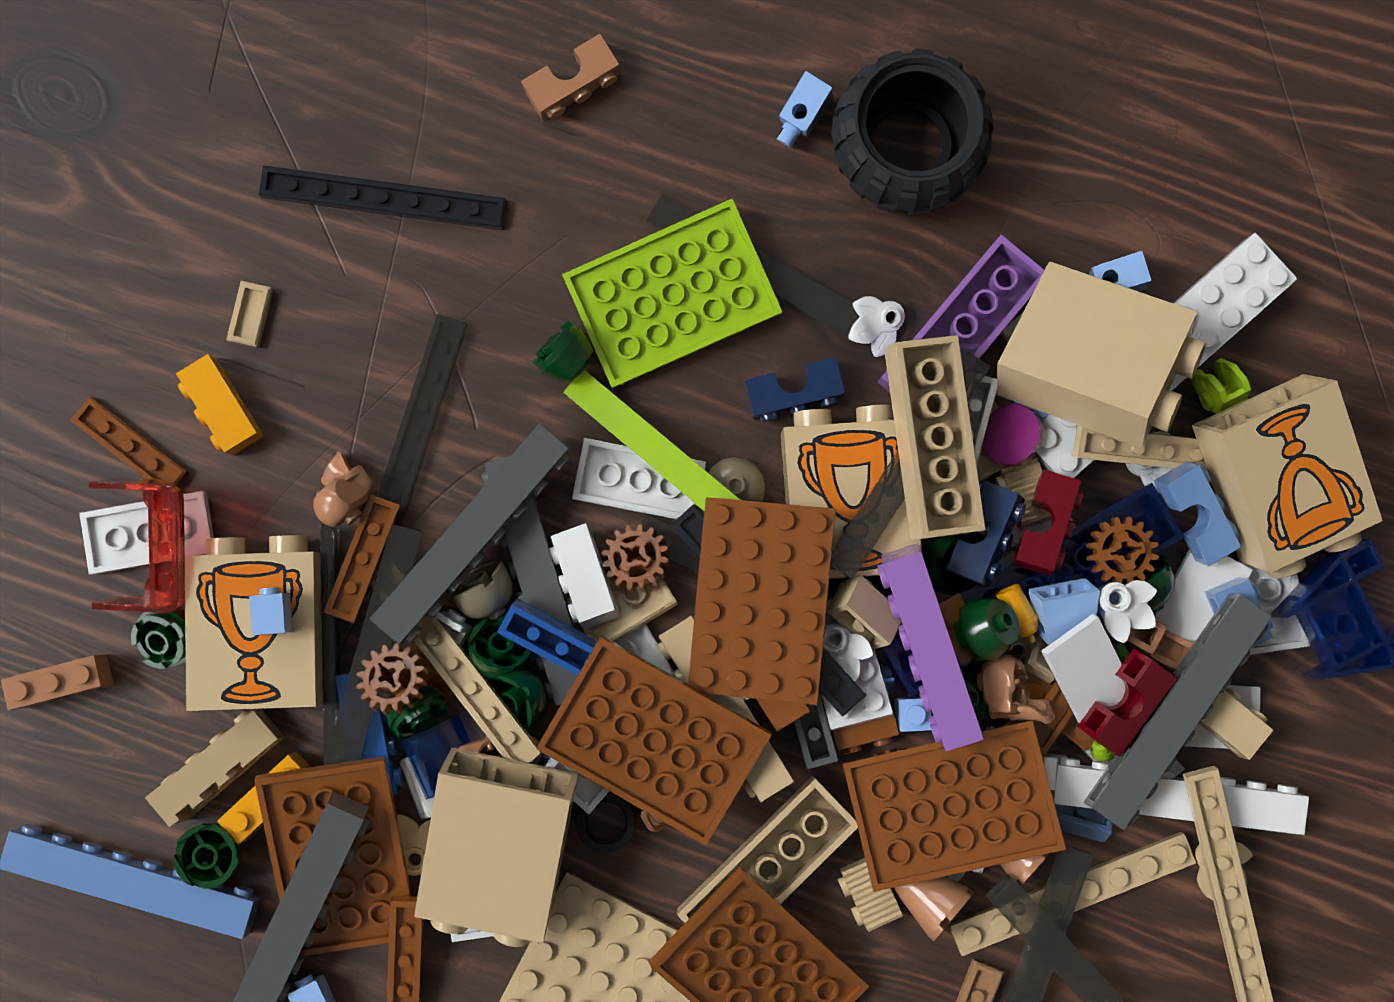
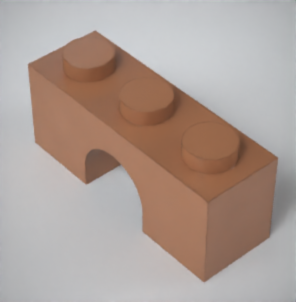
M601 34L596 35L574 49L576 61L580 66V71L574 78L569 80L558 79L552 74L549 67L545 66L521 81L524 92L542 121L547 118L555 119L565 112L567 106L574 102L577 104L584 102L592 95V91L600 86L606 88L618 79L617 76L621 74L619 63Z
M1155 620L1156 626L1154 628L1130 629L1129 637L1125 642L1126 645L1173 671L1176 670L1194 644V642L1167 630L1168 626Z
M107 654L92 655L1 679L7 710L23 709L50 702L56 698L114 685Z

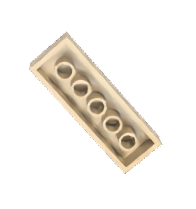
M958 335L895 342L885 347L884 352L911 540L985 530Z
M692 616L659 635L662 642L657 644L666 661L672 658L678 669L674 671L675 676L688 684L694 626ZM706 694L758 724L742 697ZM769 740L743 783L749 796L753 798L757 795L760 802L794 782Z
M812 775L677 908V915L686 923L739 867L781 904L858 828L856 820Z

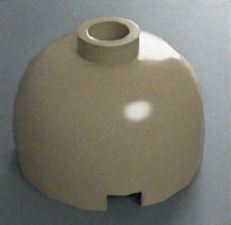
M738 457L722 459L712 466L708 472L740 500L763 501L766 489L764 476L759 468L749 460Z
M492 561L468 573L471 578L462 584L455 593H448L454 605L464 615L474 619L486 617L495 619L506 611L504 606L511 599L513 581L502 561L500 563Z

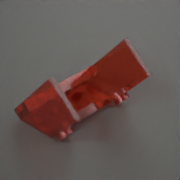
M115 478L89 482V488L142 490L144 503L148 507L149 578L144 586L145 597L117 596L92 603V609L169 613L180 609L185 602L184 496L180 488L160 479Z

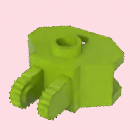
M1222 358L1214 363L1212 368L1214 375L1205 374L1202 370L1198 369L1193 378L1190 379L1204 409L1215 414L1248 400V395L1251 391L1248 379L1239 367Z

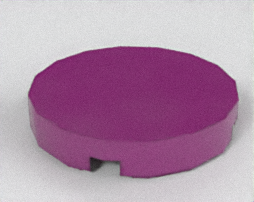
M1005 404L990 414L982 446L992 461L1007 467L1021 466L1031 461L1038 447H1041L1044 428L1040 418L1029 408L1019 404Z

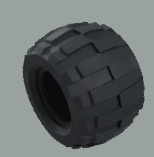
M915 48L912 53L905 54L897 50L879 57L877 63L871 66L866 65L850 80L845 92L840 96L836 107L831 138L834 145L833 155L840 173L846 175L850 182V188L861 199L867 197L878 204L876 208L890 213H894L895 210L907 211L908 215L929 213L934 208H943L961 198L974 185L987 164L992 149L991 137L994 124L991 107L984 102L986 95L984 88L975 76L970 77L963 70L962 63L950 56L945 59L933 55V50ZM897 111H916L927 116L936 125L941 135L942 149L939 160L931 170L909 171L901 169L887 162L872 145L873 134L878 124L886 116Z

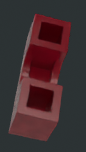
M1043 469L1039 476L1031 505L1041 508L1048 513L1051 519V528L1043 533L1025 529L1021 535L1012 565L1050 576L1054 569L1060 570L1065 556V551L1060 550L1063 539L1069 540L1074 527V521L1069 520L1072 509L1078 510L1084 493L1078 490L1081 480Z
M1136 649L1132 650L1115 674L1125 684V693L1121 701L1111 707H1105L1095 701L1077 726L1118 757L1121 756L1177 679L1155 661Z

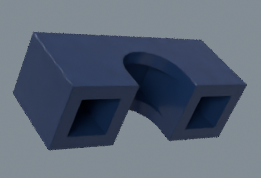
M836 357L806 364L804 367L806 386L797 393L784 391L778 384L775 372L746 379L744 386L753 420L760 418L761 423L778 419V413L790 411L791 415H794V412L809 410L808 406L820 403L821 408L838 404V398H842L845 391Z
M983 480L980 487L983 516L989 522V533L983 541L976 544L966 543L958 539L946 570L953 575L989 588L991 581L995 582L1000 574L1001 564H999L1003 552H1008L1014 538V535L1011 534L1015 523H1019L1022 520L1026 505L1024 504L1025 499L1019 493Z

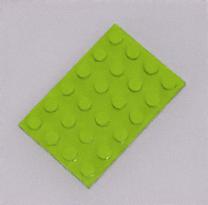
M733 198L562 274L612 388L634 380L783 313Z

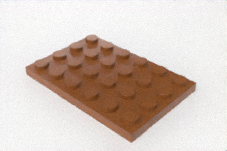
M706 497L688 685L706 694L818 705L836 509Z
M601 635L536 749L706 846L772 733Z
M1033 720L982 731L984 740L949 751H945L943 742H934L843 763L873 892L1066 850Z
M386 756L257 775L254 782L279 901L282 899L332 791L368 806L365 819L370 821L362 839L355 837L351 845L356 848L349 866L342 864L338 872L343 875L340 885L335 894L332 892L328 893L325 901L330 902L327 912L322 921L315 920L312 927L317 930L309 948L302 947L299 955L308 956L389 943L391 897L412 896Z
M741 867L716 890L648 961L650 967L690 1002H855L869 988V985L861 976Z

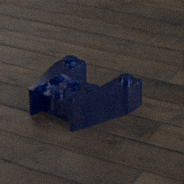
M1371 538L1362 539L1359 544L1347 550L1328 553L1271 612L1273 618H1289L1296 615L1320 664L1302 673L1304 678L1320 680L1394 668V625L1383 630L1358 582L1386 567Z

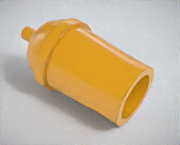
M1013 584L996 593L997 599L1005 601L1016 614L1019 623L1018 637H1028L1031 644L1036 642L1033 634L1039 628V618L1020 585Z

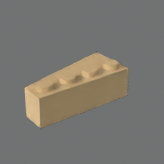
M247 709L234 719L235 725L227 732L222 730L209 741L211 745L202 752L198 751L185 762V766L179 771L170 774L161 782L158 788L145 797L169 827L190 820L285 738L262 709L253 711Z

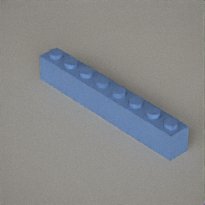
M24 824L22 827L11 830L8 833L0 859L1 870L240 939L245 938L252 931L262 896L253 894L254 890L249 887L237 885L235 888H231L221 884L211 889H203L195 885L190 886L179 877L175 868L174 871L162 868L163 863L159 861L145 859L141 862L132 859L133 855L128 852H106L102 850L103 846L97 843L83 842L82 845L72 842V837L69 835L53 833L51 836L41 833L42 828L34 825Z

